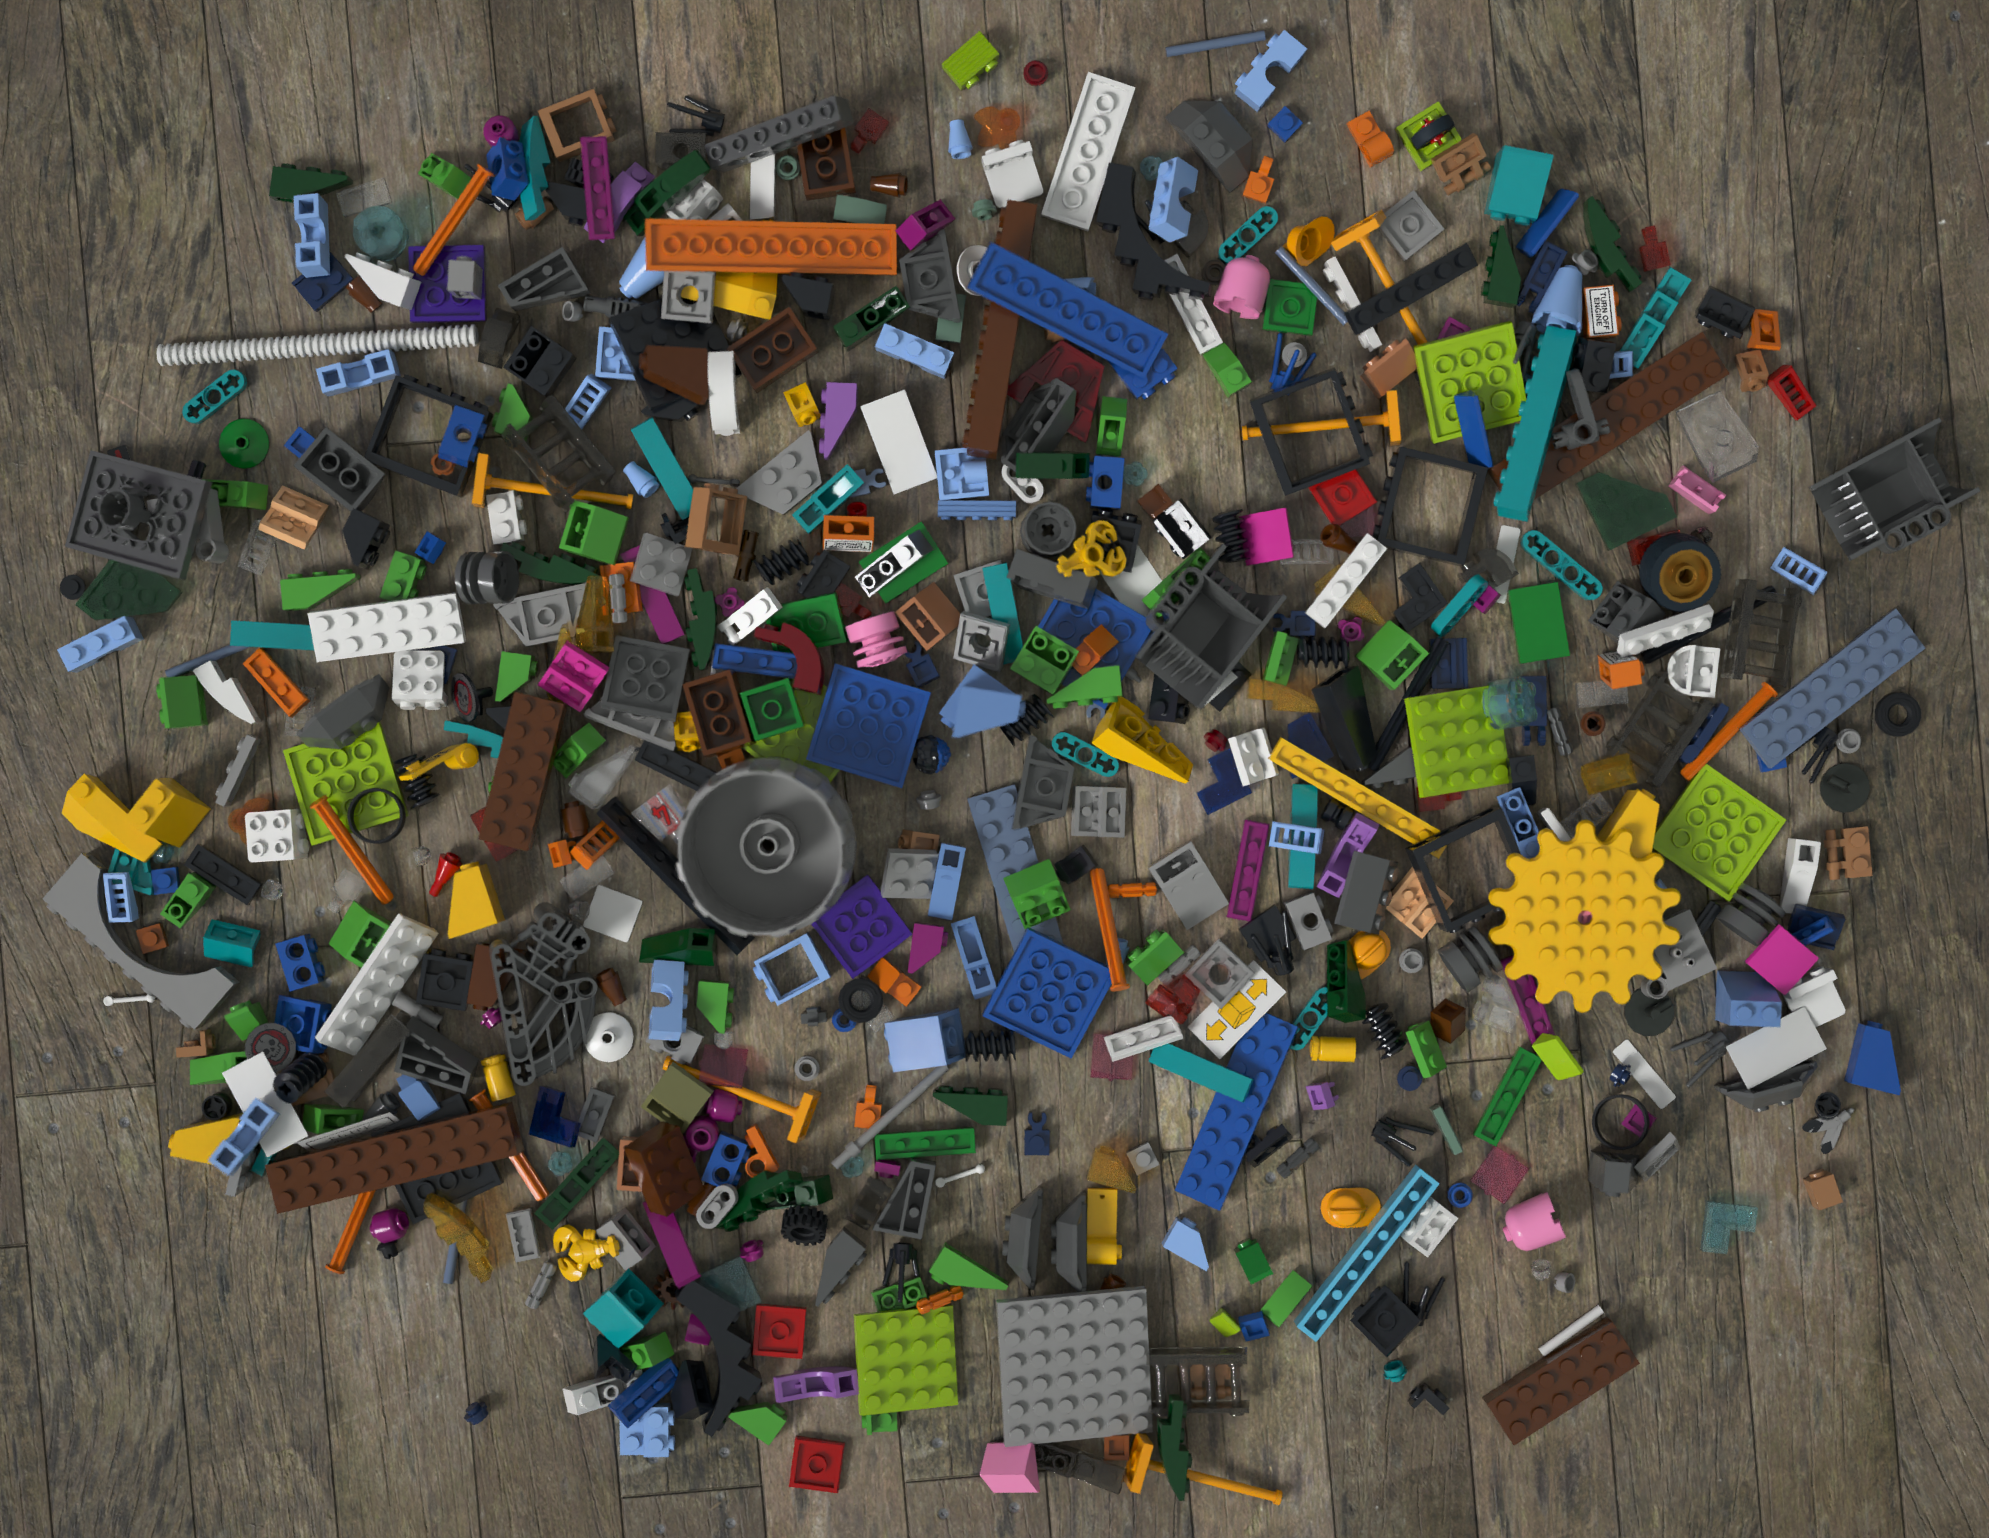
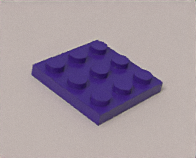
M484 245L444 246L424 276L416 273L413 270V266L426 246H408L409 272L414 274L413 279L421 282L412 310H410L411 323L487 321ZM457 256L471 257L472 261H475L483 269L481 299L456 298L447 291L449 260H456Z
M868 874L843 892L833 907L811 924L852 979L913 934L889 901L882 897L880 889Z

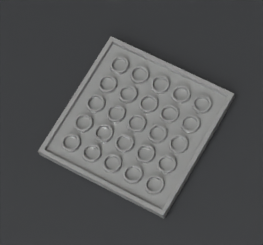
M1145 1286L996 1300L1003 1440L1005 1447L1022 1446L1029 1443L1042 1444L1153 1432L1147 1294Z

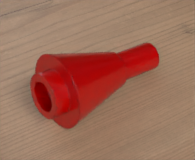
M452 852L440 854L435 881L429 890V894L438 897L444 884L454 876V873L460 869V866H463L458 855Z

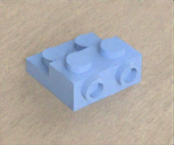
M656 1403L629 1428H626L620 1421V1455L669 1457L671 1451L675 1450V1435H671V1426L675 1424L674 1410H670V1403Z

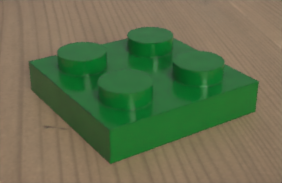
M1270 279L1262 330L1312 336L1317 297L1304 283Z

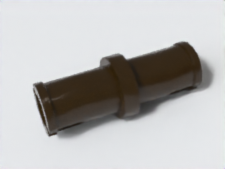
M743 530L739 555H736L738 560L733 579L749 582L752 561L756 559L754 553L759 536L758 532Z

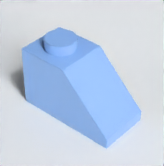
M1176 1217L1162 1241V1246L1207 1271L1209 1266L1200 1233L1195 1228L1197 1224L1186 1217H1183L1182 1220Z

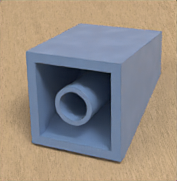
M974 664L939 712L943 716L940 721L951 729L954 728L960 686L1009 694L1015 693Z
M960 686L953 737L959 738L1018 721V716L1023 717L1026 702L1021 701L1022 695Z
M1717 970L1716 1021L1730 1026L1781 1027V1000L1773 985L1757 972Z
M959 1008L899 1018L884 1023V1036L889 1046L888 1058L893 1072L946 1066L966 1058L965 1040Z

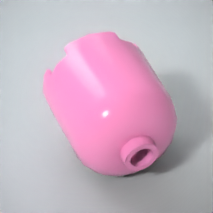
M1246 255L1245 258H1235L1227 263L1214 296L1213 305L1228 314L1230 310L1240 312V318H1259L1270 284L1269 271L1260 263V259L1252 255Z
M1548 1192L1518 1203L1506 1212L1505 1222L1507 1226L1502 1229L1507 1241L1513 1240L1516 1247L1520 1250L1531 1251L1566 1238L1559 1218L1554 1220L1551 1213L1555 1211Z

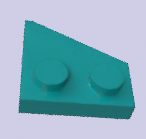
M115 848L108 873L129 872L133 890L154 895L150 859L145 863ZM122 879L112 880L113 884H123Z

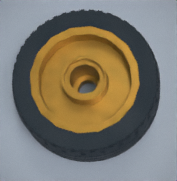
M1670 533L1658 538L1644 552L1639 565L1640 581L1649 597L1661 606L1678 612L1690 611L1706 604L1713 597L1721 580L1720 563L1715 552L1700 539L1684 533Z

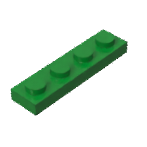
M1518 1046L1473 1132L1474 1136L1495 1147L1497 1146L1541 1062L1539 1056Z
M974 1127L878 1133L875 1136L876 1160L976 1153Z

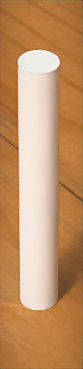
M1599 1305L1595 1306L1539 1347L1538 1350L1545 1357L1604 1313Z

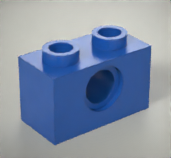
M500 137L496 146H493L486 154L488 169L495 174L494 177H490L491 192L493 196L515 201L528 185L523 143L513 140L508 141Z
M455 405L438 451V458L467 468L470 461L475 462L479 447L475 446L478 438L483 439L487 424H484V415ZM467 433L471 439L467 442H461L457 439V435Z
M1094 456L1093 462H1089V477H1092V485L1086 488V502H1090V508L1120 510L1124 458ZM1106 476L1111 480L1112 485L1109 489H1101L1098 486L1097 481L1100 477Z

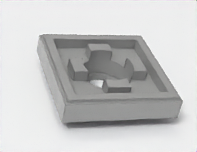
M664 271L661 319L713 323L716 272ZM694 286L698 290L699 297L696 303L686 304L682 300L681 292L684 287Z
M963 611L960 614L953 659L1000 672L1003 668L1010 624ZM981 633L985 636L988 634L991 638L990 646L983 647L979 645L976 641V634Z
M1218 938L1184 975L1222 1009L1255 972ZM1217 964L1224 965L1228 969L1227 979L1220 983L1213 981L1210 976V970Z

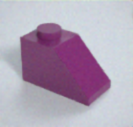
M940 199L911 214L896 230V233L911 251L923 242L930 240L938 231L951 224L955 218Z
M914 923L908 973L913 974L941 952V947L947 946L948 932H944V926Z

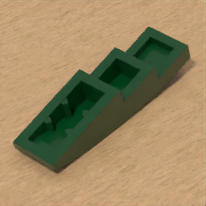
M603 1137L534 1214L553 1230L617 1160L619 1151Z

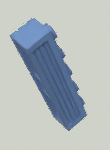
M938 500V517H941V520H950V517H957V520H966V517H972V520H982V518L997 520V518H1003V520L1011 521L1013 518H1016V501Z

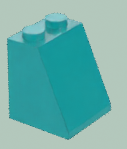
M1504 145L1495 155L1484 214L1490 215L1491 219L1504 221L1505 218L1513 219L1519 225L1528 226L1530 223H1534L1538 219L1554 155Z
M628 1268L583 1312V1315L618 1349L644 1328L664 1303Z

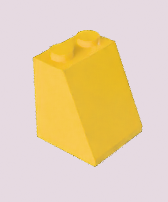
M156 778L126 815L125 819L145 835L181 848L211 808L173 778Z
M1644 789L1627 790L1597 838L1601 841H1609L1619 829L1626 828L1634 836L1631 845L1632 855L1636 858H1644L1651 854L1659 804L1654 801L1655 796Z
M479 861L460 866L461 872L454 873L448 927L449 939L505 921L487 864L480 865Z
M243 1113L226 1116L219 1120H208L190 1124L176 1130L175 1134L172 1133L169 1139L170 1156L213 1165L208 1159L221 1142L234 1132L241 1121L240 1117Z

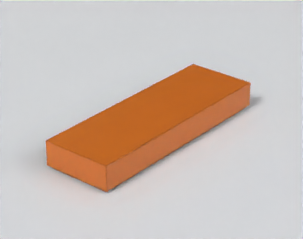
M258 648L242 663L289 717L293 718L310 702L308 697L264 648Z

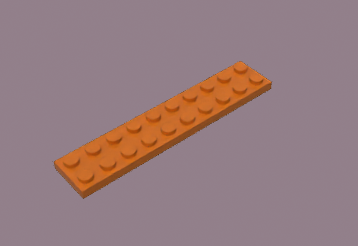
M645 219V271L778 274L795 272L800 274L897 275L896 224Z

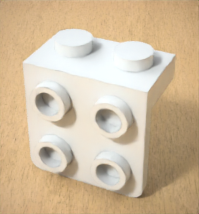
M1018 140L1010 143L1009 148L1003 150L993 148L986 151L985 156H982V165L995 205L999 209H1001V206H1007V199L1023 202L1043 194V187L1032 156L1033 150L1030 141L1024 143L1023 140Z
M398 651L394 653L392 700L397 706H400V709L414 710L415 707H425L428 710H439L440 707H447L448 697L443 691L445 655L442 651Z
M301 809L249 812L245 815L247 851L250 862L308 858L309 842L306 839V826Z
M1824 966L1811 970L1809 972L1810 975L1801 978L1786 995L1783 994L1790 1012L1792 1013L1805 1007L1815 1027L1845 1013V1007L1833 983L1838 978L1833 969L1824 968Z

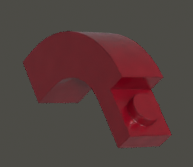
M786 623L782 624L781 632H778V627L764 624L763 628L756 627L754 634L756 639L786 646L794 653L797 661V672L793 687L796 690L821 695L825 674L821 654L813 641L801 630Z

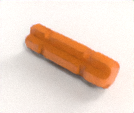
M1154 882L1145 883V885H1142V883L1122 884V886L1110 884L1108 885V893L1110 898H1119V896L1123 898L1143 897V895L1155 896L1157 894V887Z
M952 1286L950 1290L944 1289L930 1295L928 1299L925 1297L918 1300L916 1307L920 1314L930 1312L931 1308L935 1310L950 1304L951 1300L957 1301L962 1299L964 1293L961 1286Z

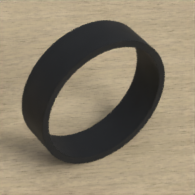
M370 788L354 797L349 805L347 818L350 829L359 839L369 843L381 844L389 842L399 835L405 824L406 812L402 801L397 795L385 789ZM380 791L387 793L396 801L399 807L400 819L397 828L390 836L381 840H370L357 830L354 823V810L362 797L369 793Z
M1624 1094L1609 1096L1603 1099L1593 1112V1131L1598 1140L1611 1149L1626 1150L1633 1148L1645 1139L1649 1131V1114L1645 1106L1632 1096ZM1613 1098L1631 1100L1640 1108L1643 1114V1133L1630 1146L1620 1147L1606 1141L1599 1131L1597 1123L1599 1111L1606 1102Z

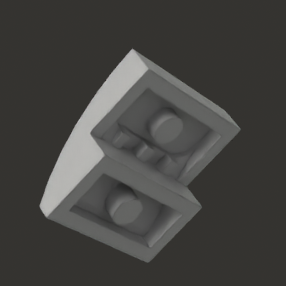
M1073 786L1071 836L1125 838L1126 788Z

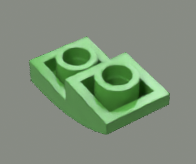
M1292 1270L1260 1311L1277 1327H1280L1310 1291L1312 1285Z
M920 1277L904 1281L902 1303L898 1302V1283L871 1292L877 1312L907 1309L915 1306L918 1300L927 1298Z

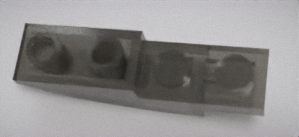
M1060 1443L1034 1444L1038 1467L1067 1478H1076L1117 1495L1121 1493L1128 1469L1107 1462L1103 1457Z

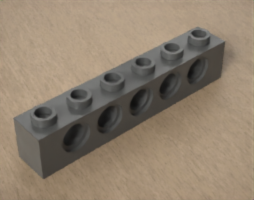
M834 95L705 144L710 168L727 172L854 124L848 99Z

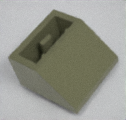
M672 1062L641 1107L661 1122L679 1126L683 1135L709 1099L713 1090L689 1074L684 1068Z

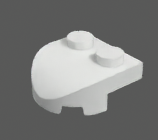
M1688 645L1678 649L1669 659L1667 666V676L1671 686L1677 692L1684 695L1715 698L1720 648Z

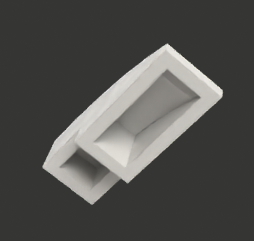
M208 661L193 670L203 687L224 708L250 724L261 722L237 678H229L227 680L217 661Z

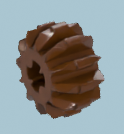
M665 1268L663 1270L664 1276L658 1274L656 1280L659 1283L653 1286L654 1290L661 1291L656 1296L659 1299L664 1298L663 1307L668 1302H671V1309L675 1310L678 1302L684 1308L685 1306L676 1300L673 1289L669 1288L675 1282L670 1270Z

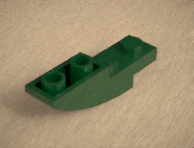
M694 150L677 161L653 180L634 199L636 204L625 214L624 218L637 236L645 234V219H660L674 203H680L712 170L699 151Z
M1591 196L1583 203L1584 226L1591 251L1597 256L1598 266L1605 277L1608 278L1615 273L1627 291L1631 292L1642 284L1640 280L1641 275L1634 266H1630L1625 258L1627 256L1624 250L1614 244L1621 237L1619 226L1614 220H1609L1604 213L1606 210L1601 201L1595 200Z
M513 541L511 545L503 543L500 550L511 553L514 559L522 562L519 572L540 580L574 585L601 581V576L597 575L598 569L585 563L583 568L575 565L576 559L563 553L560 557L553 555L550 563H547L548 557L537 552L533 556L525 553L526 547Z
M698 568L687 570L688 576L684 577L687 591H692L694 598L693 601H690L693 616L697 615L698 619L688 621L690 627L686 628L688 641L693 642L695 651L691 652L693 664L695 667L699 666V670L703 671L707 670L712 658V651L715 647L718 623L717 604L715 602V592L713 590L704 592L700 571Z
M764 1170L754 1176L737 1190V1203L722 1222L714 1228L731 1232L737 1230L739 1225L745 1222L757 1220L759 1218L758 1215L767 1211L765 1203L774 1201L776 1199L775 1196L781 1193H789L795 1190V1186L804 1182L802 1174L790 1170H785L781 1173Z
M1169 1394L1167 1419L1157 1418V1444L1166 1478L1178 1500L1184 1501L1185 1493L1189 1492L1190 1481L1187 1478V1468H1191L1192 1454L1189 1453L1185 1444H1180L1184 1442V1428L1181 1425L1182 1418H1186L1187 1405L1179 1394Z

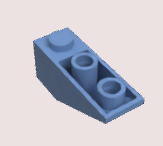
M1518 787L1497 796L1499 806L1503 811L1520 854L1526 858L1536 857L1540 851L1537 841L1539 831L1521 788Z
M941 843L928 916L952 920L966 847Z

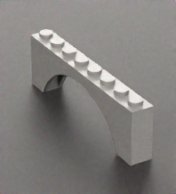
M81 853L43 897V900L48 903L46 907L52 913L62 915L66 919L65 923L74 931L79 930L86 936L84 939L88 944L95 948L98 946L105 952L103 956L113 964H119L123 968L122 972L131 980L136 979L143 985L141 988L145 993L152 997L155 995L161 1000L160 1005L170 1013L175 1012L180 1017L179 1021L188 1029L193 1028L194 1030L201 1028L240 982L222 966L200 973H176L155 967L135 955L119 938L112 923H108L103 873H107L108 868L90 853Z

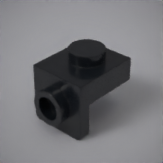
M667 513L662 514L664 523L660 525L667 538L671 536L675 544L686 540L689 517L672 524Z
M1082 845L1064 859L1056 862L1054 866L1057 869L1056 874L1060 880L1069 885L1098 866L1087 848Z
M1423 1383L1421 1386L1417 1385L1409 1393L1410 1398L1408 1402L1414 1409L1426 1399L1442 1415L1449 1410V1406L1445 1402L1448 1398L1437 1388L1433 1391L1428 1385Z

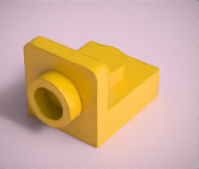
M806 382L783 392L799 427L810 425L821 418V414Z
M691 712L677 713L676 722H673L677 750L692 752L700 749L701 746Z

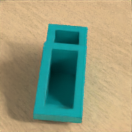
M847 464L817 490L792 516L810 535L823 523L824 515H832L864 482Z

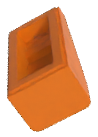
M602 820L574 846L570 854L588 870L620 837ZM603 827L613 836L612 839L602 830ZM597 834L606 843V845H604L595 835ZM588 842H590V843H591L597 850H599V851H598V852L595 851V850L588 844Z

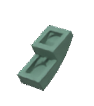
M837 194L833 220L844 223L885 224L887 205Z
M956 294L961 322L957 323L938 318L936 341L961 343L966 295Z

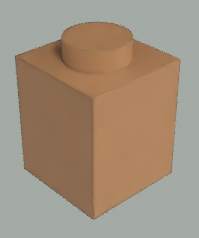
M1818 1169L1810 1172L1809 1177L1803 1179L1812 1206L1819 1211L1843 1202L1832 1173L1824 1171V1169Z

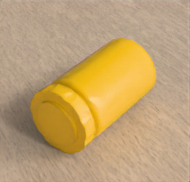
M1312 1036L1310 1041L1311 1060L1355 1062L1356 1039L1354 1037L1320 1036L1318 1038V1036Z
M496 1054L481 1060V1065H484L483 1072L492 1102L516 1095L508 1064L504 1060L506 1059L505 1054Z

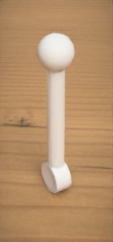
M148 994L146 996L122 998L107 996L103 1002L106 1006H111L114 1003L148 1001L152 1003L156 1000V996L152 997Z
M978 1164L973 1169L947 1178L938 1177L935 1184L941 1188L947 1182L974 1173L982 1174L985 1171V1167L982 1164Z

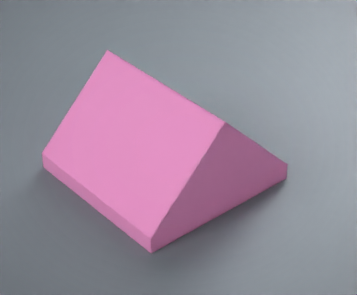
M1004 1442L987 1443L979 1475L993 1493L1040 1492L1033 1443L1005 1447Z

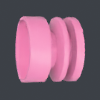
M895 611L871 617L845 627L850 643L862 642L863 647L853 652L854 656L866 654L867 657L857 661L858 668L880 666L895 661L898 657L907 653L906 646L894 647V644L904 641L903 636L891 637L890 635L891 632L899 628Z

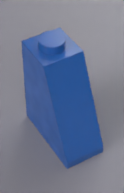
M1868 1021L1867 1025L1858 1023L1844 1081L1900 1096L1901 1089L1890 1031L1882 1029L1883 1024L1872 1021Z

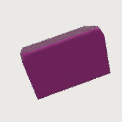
M691 1313L685 1341L708 1346L711 1342L708 1331L695 1314Z

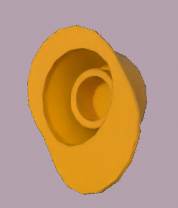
M1320 216L1307 225L1296 226L1289 232L1287 242L1283 247L1297 260V263L1301 266H1308L1330 248L1335 235L1334 224L1328 217Z
M1360 930L1348 940L1361 979L1375 971L1385 962L1390 954V940L1382 930H1380L1379 935Z
M1366 1188L1334 1189L1324 1196L1321 1203V1213L1325 1221L1338 1228L1368 1226L1381 1208L1379 1198L1374 1192Z

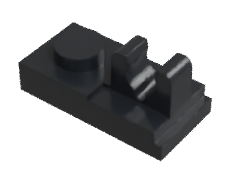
M1283 1124L1279 1127L1274 1126L1267 1132L1266 1137L1263 1138V1141L1254 1134L1252 1139L1255 1141V1147L1247 1149L1246 1159L1256 1168L1294 1137Z

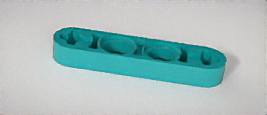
M1532 530L1522 536L1520 542L1522 549L1577 595L1589 601L1600 597L1603 590L1601 582L1541 532ZM1536 536L1538 538L1536 540V543L1541 547H1543L1545 543L1548 545V547L1541 552L1540 556L1536 554L1540 551L1539 548H1537L1536 546H1528V537L1532 538ZM1550 550L1555 551L1559 557L1554 565H1550L1545 559L1546 553ZM1569 566H1573L1578 572L1577 578L1573 581L1568 580L1564 574L1565 569ZM1583 575L1586 576V579L1583 580L1584 583L1595 585V594L1587 595L1585 593L1587 588L1582 584L1578 588L1575 586L1576 583L1581 581Z

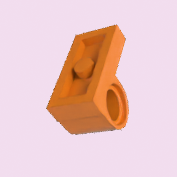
M1370 110L1347 122L1346 125L1370 168L1393 155L1394 147L1390 138L1384 131H1380Z
M757 1123L748 1127L745 1139L750 1148H755L757 1152L753 1153L747 1160L745 1165L746 1173L753 1178L764 1170L770 1172L779 1170L780 1165ZM756 1159L761 1160L765 1166L764 1170L760 1172L755 1171L751 1166V1162Z

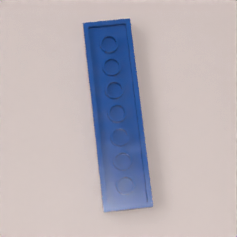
M990 242L967 286L968 289L1145 379L1168 336L1167 332L993 242Z
M1265 1013L1237 1042L1227 1068L1254 1079L1248 1095L1243 1103L1216 1092L1175 1191L1222 1211L1299 1029L1298 1026Z

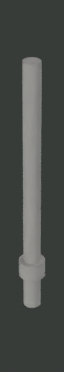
M947 1066L936 1067L854 1142L850 1141L844 1147L845 1150L831 1162L832 1165L838 1170L851 1157L855 1158L860 1154L862 1147L945 1074L949 1068Z

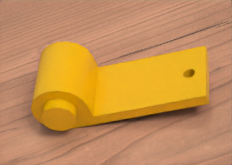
M470 743L451 745L422 763L415 761L406 767L408 771L400 775L399 778L401 781L415 779L443 761L451 769L470 768L477 764L479 753L477 748Z
M1087 1188V1264L1116 1265L1117 1260L1122 1259V1245H1117L1116 1239L1117 1188Z

